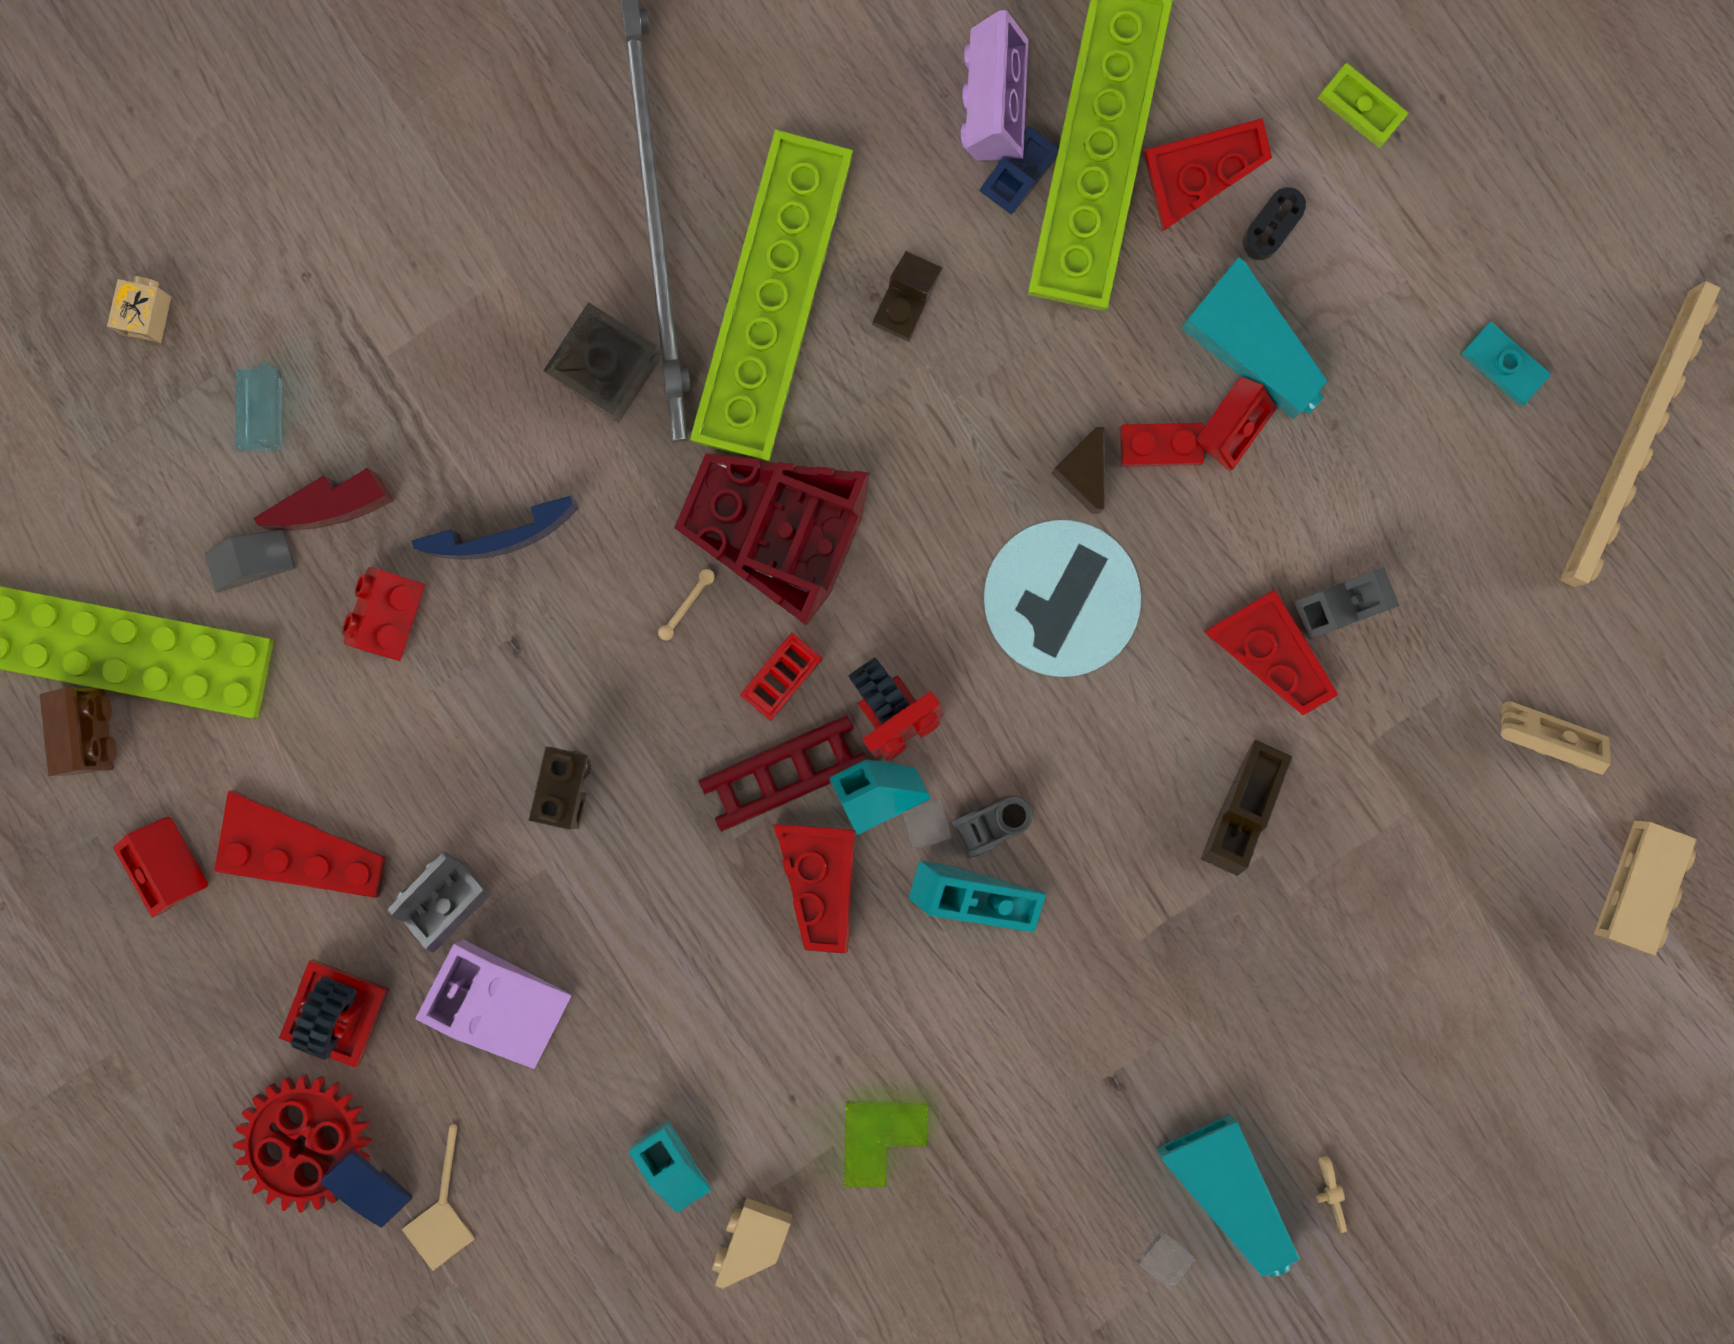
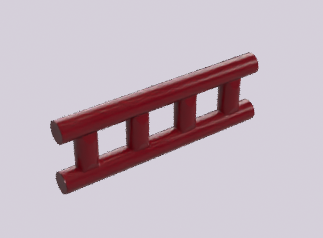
M844 715L698 780L704 795L715 790L717 791L726 813L715 817L719 830L723 832L831 784L830 777L867 760L864 752L852 756L843 734L854 729L848 715ZM828 741L837 763L815 773L805 750ZM791 757L800 780L778 789L768 767ZM754 774L763 796L740 805L731 783Z

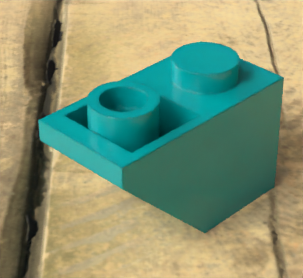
M864 760L829 778L857 835L931 799L916 768L911 766Z
M666 1120L634 1141L628 1150V1153L649 1186L676 1213L712 1191L710 1184L669 1120Z

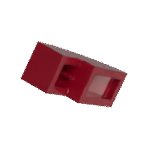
M366 468L338 486L334 480L323 475L253 519L258 526L269 530L295 531L316 529L359 518L374 512L394 500L378 474Z

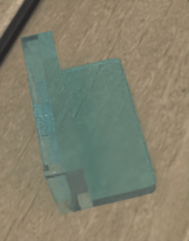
M259 363V369H236V450L240 452H281V371L269 363Z

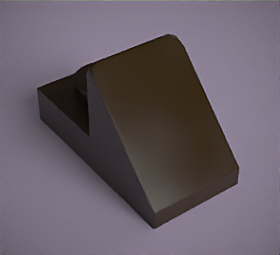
M906 251L890 277L889 287L872 325L909 342L942 271V267Z

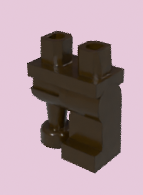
M545 747L529 821L568 830L579 829L587 794L580 792L583 780L588 777L591 770L589 755L580 751Z

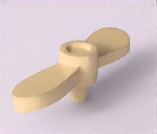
M1320 1157L1319 1165L1327 1187L1324 1188V1193L1316 1195V1200L1318 1203L1327 1201L1329 1205L1332 1204L1340 1233L1347 1232L1340 1202L1345 1200L1343 1189L1340 1184H1336L1334 1168L1329 1157Z

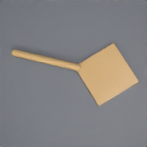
M456 1124L449 1126L439 1201L402 1228V1231L432 1271L475 1239L447 1201L457 1134Z

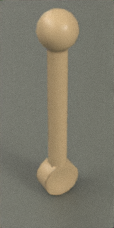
M704 569L700 572V581L668 624L662 625L659 628L658 636L660 639L667 641L673 637V629L704 587L714 583L715 575L712 570Z

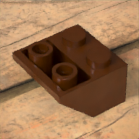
M65 687L40 694L48 776H67L113 770L112 761L116 758V745L114 739L109 735L108 720L112 716V707L109 698L105 696V690Z

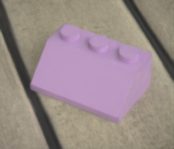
M999 10L971 28L970 44H966L964 50L965 64L969 69L968 83L964 84L962 93L963 103L967 109V120L961 126L962 146L976 161L1001 160L1003 157L1006 159L1023 158L1028 38L1007 10Z

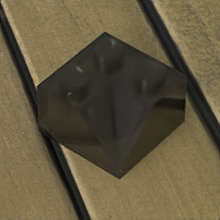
M588 302L543 371L584 402L619 423L662 358V354L658 346Z

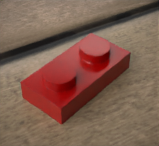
M1203 423L1122 424L1120 426L1121 467L1202 465L1204 463V449L1196 441V438L1203 429Z

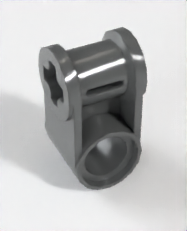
M1008 796L988 806L974 809L955 818L951 822L953 827L959 828L968 847L966 855L968 858H972L1027 830L1032 823L1033 814L1031 807L1024 799L1018 796ZM1009 804H1019L1024 808L1025 818L1017 826H1009L1002 820V811ZM971 824H975L981 837L980 841L977 839Z

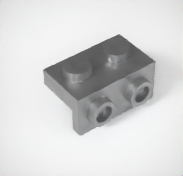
M443 852L439 857L427 864L425 871L409 887L403 889L398 894L396 901L387 911L393 918L402 921L426 950L434 953L491 893L464 861L447 852Z

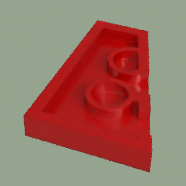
M1263 118L1154 147L1143 152L1162 231L1272 159Z
M1275 590L1203 631L1301 715L1309 713L1339 695Z
M773 824L784 859L782 862L785 874L788 875L794 899L793 906L804 949L807 951L847 953L856 837L855 829Z

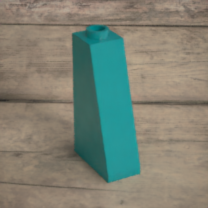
M1238 257L1187 319L1181 329L1241 378L1244 377L1264 385L1275 405L1292 419L1303 411L1309 415L1324 398V395L1319 391L1326 384L1327 379L1247 264Z
M1230 1114L1156 1148L1159 1157L1262 1277L1268 1274L1270 1277L1280 1276L1292 1268V1263L1300 1260L1237 1121Z

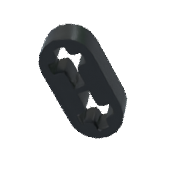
M1292 187L1279 189L1273 194L1250 225L1243 237L1244 250L1250 257L1256 260L1270 258L1302 218L1306 210V201L1299 190ZM1288 199L1293 203L1291 208L1293 213H1287L1280 222L1275 218V215L1281 208L1278 202L1284 203ZM1269 226L1274 230L1268 238V243L1272 247L1267 244L1262 248L1255 245L1257 237L1253 233L1261 235Z

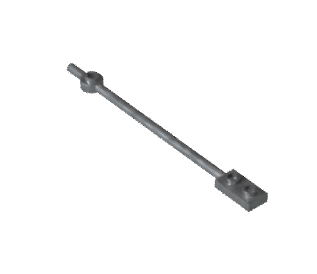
M621 0L671 442H682L688 440L683 392L690 391L688 367H680L647 89L642 35L649 34L647 9H639L638 0Z

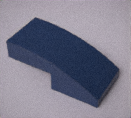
M1028 126L1024 131L1023 158L1006 159L1003 157L979 191L1012 215L1055 161L1059 148Z
M353 1147L321 1177L320 1183L358 1214L381 1228L412 1200V1195L384 1169L380 1172L377 1171Z

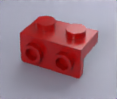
M368 567L366 574L362 573L356 583L355 596L358 599L353 613H348L343 623L342 635L345 636L344 644L401 661L425 584L380 569Z

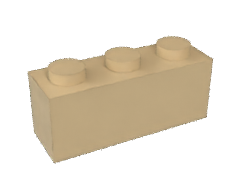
M1634 820L1594 935L1638 952L1656 956L1657 950L1662 948L1667 940L1668 927L1666 925L1671 911L1676 909L1682 897L1680 885L1684 874L1690 870L1695 861L1696 851L1694 846L1697 839L1652 822Z

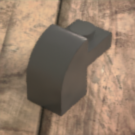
M1384 567L1294 601L1308 639L1329 633L1399 606Z

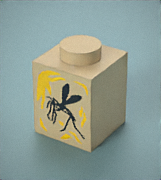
M134 276L133 282L117 279L107 327L123 336L161 343L172 296L158 288L159 282L139 276Z

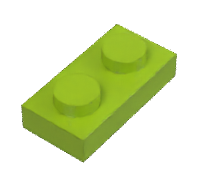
M1347 62L1318 97L1321 102L1379 149L1409 114Z

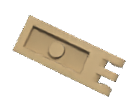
M1509 701L1502 704L1501 736L1503 739L1530 748L1542 755H1549L1571 763L1578 768L1587 769L1601 775L1610 766V740L1608 736Z

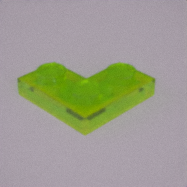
M846 1101L844 1187L886 1188V1146L927 1147V1102Z

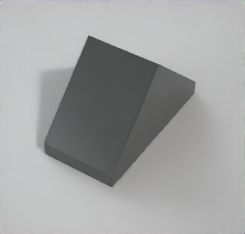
M282 529L229 537L204 553L215 590L218 593L296 569L285 531Z

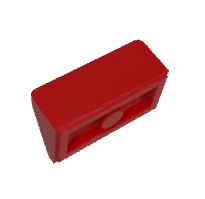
M1244 377L1240 378L1201 430L1196 441L1222 466L1232 471L1273 415L1277 406L1264 385Z

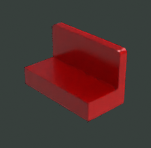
M165 817L130 832L113 846L151 918L168 911L179 901L208 887L204 875L171 817Z

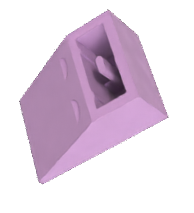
M463 939L453 944L415 1019L453 1039L535 1069L572 994Z

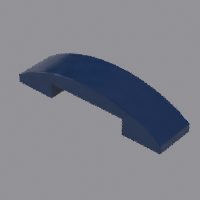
M571 496L532 506L531 510L535 521L532 524L462 543L460 534L451 529L412 540L414 549L420 552L448 559L468 560L500 556L525 548L548 536L563 525L577 511L578 506L576 500Z

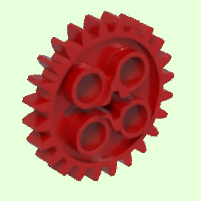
M303 1074L298 1077L295 1086L294 1081L289 1076L281 1080V1089L273 1083L265 1088L267 1097L260 1093L254 1096L252 1101L256 1108L248 1107L242 1111L241 1114L250 1122L241 1123L235 1128L237 1132L245 1135L244 1139L233 1144V1148L245 1150V1155L235 1161L236 1165H248L250 1170L244 1174L242 1180L256 1179L257 1184L252 1191L254 1195L263 1189L268 1191L266 1204L269 1205L279 1197L281 1198V1210L283 1211L287 1210L294 1201H296L299 1213L304 1212L308 1208L310 1201L316 1211L320 1210L325 1205V1197L332 1204L339 1200L338 1197L320 1183L321 1177L352 1147L367 1161L370 1159L369 1154L361 1151V1148L368 1146L372 1142V1138L361 1136V1131L370 1125V1121L357 1120L356 1116L361 1113L364 1107L362 1105L350 1108L348 1104L354 1095L352 1092L342 1098L337 1095L340 1089L339 1082L325 1089V1077L320 1076L311 1086L308 1075ZM290 1105L297 1106L302 1111V1124H296L290 1120L288 1116ZM272 1123L276 1124L277 1128L282 1132L273 1130ZM325 1126H331L337 1130L339 1134L338 1144L329 1143L325 1139L323 1133ZM302 1135L307 1138L305 1141L306 1150L300 1148L302 1141L299 1137ZM269 1142L277 1143L281 1147L283 1155L281 1160L273 1159L269 1155L267 1148ZM330 1154L331 1156H333L335 1158V1162H330L328 1157L325 1155ZM304 1162H309L316 1166L319 1174L318 1180H311L305 1176L303 1172Z

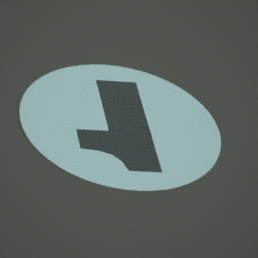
M1053 520L1033 525L1021 531L1003 546L995 557L986 578L984 606L991 632L1001 648L1012 659L1037 673L1055 677H1069L1094 671L1107 664L1122 651L1137 626L1141 609V589L1136 569L1130 557L1111 536L1094 526L1082 522Z

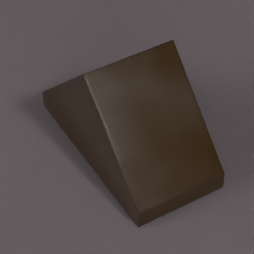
M1096 427L1051 473L1091 514H1100L1104 510V427Z

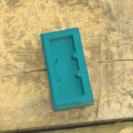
M1491 321L1481 329L1460 353L1520 407L1525 405L1552 375Z

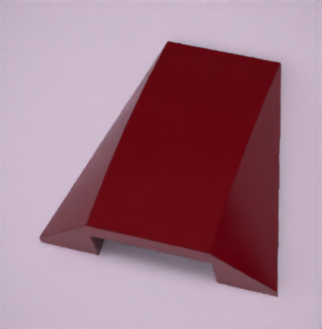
M705 453L674 528L807 626L831 594L862 520L870 474L863 471L849 472L828 467L798 466L794 463L763 462L758 459Z

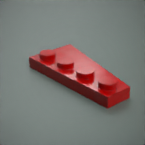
M234 790L228 791L214 872L373 898L379 897L386 856L340 836L325 832L308 822L288 816L271 806L258 803Z

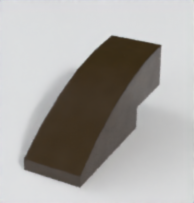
M1258 740L1252 742L1221 807L1201 860L1236 876L1248 868L1259 836L1268 825L1293 756Z

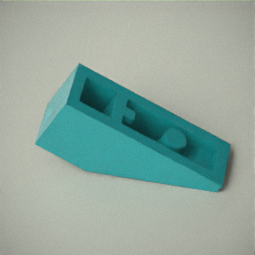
M919 860L908 899L929 916L1035 933L1046 894L1042 891L960 867Z

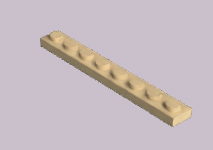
M1705 281L1689 290L1560 581L1577 587L1589 584L1590 581H1594L1599 575L1604 560L1600 557L1606 544L1609 545L1619 531L1620 523L1617 522L1622 508H1626L1630 504L1636 493L1637 486L1633 485L1638 472L1644 470L1651 460L1653 449L1650 448L1655 434L1658 435L1668 422L1670 414L1666 411L1671 398H1675L1684 386L1686 376L1682 374L1688 361H1692L1701 348L1702 339L1699 336L1704 325H1707L1717 312L1719 303L1715 302L1721 287Z

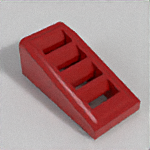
M791 632L742 691L740 696L769 721H772L823 661V658ZM790 649H793L808 662L804 669L786 655ZM780 661L798 675L793 682L775 667ZM769 673L787 687L783 694L765 680ZM758 686L762 687L777 700L772 707L754 692Z

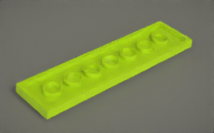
M1090 0L1028 288L1027 295L1104 312L1108 309L1173 0Z
M775 129L690 438L692 443L751 459H758L763 462H770L853 158V150Z
M0 586L1 670L258 719L274 639Z

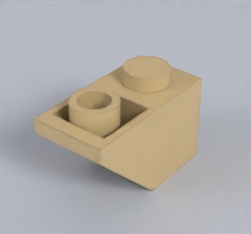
M747 1197L742 1209L734 1207L726 1231L733 1233L728 1248L719 1247L712 1267L713 1271L718 1272L715 1286L723 1289L776 1264L791 1225L792 1214Z

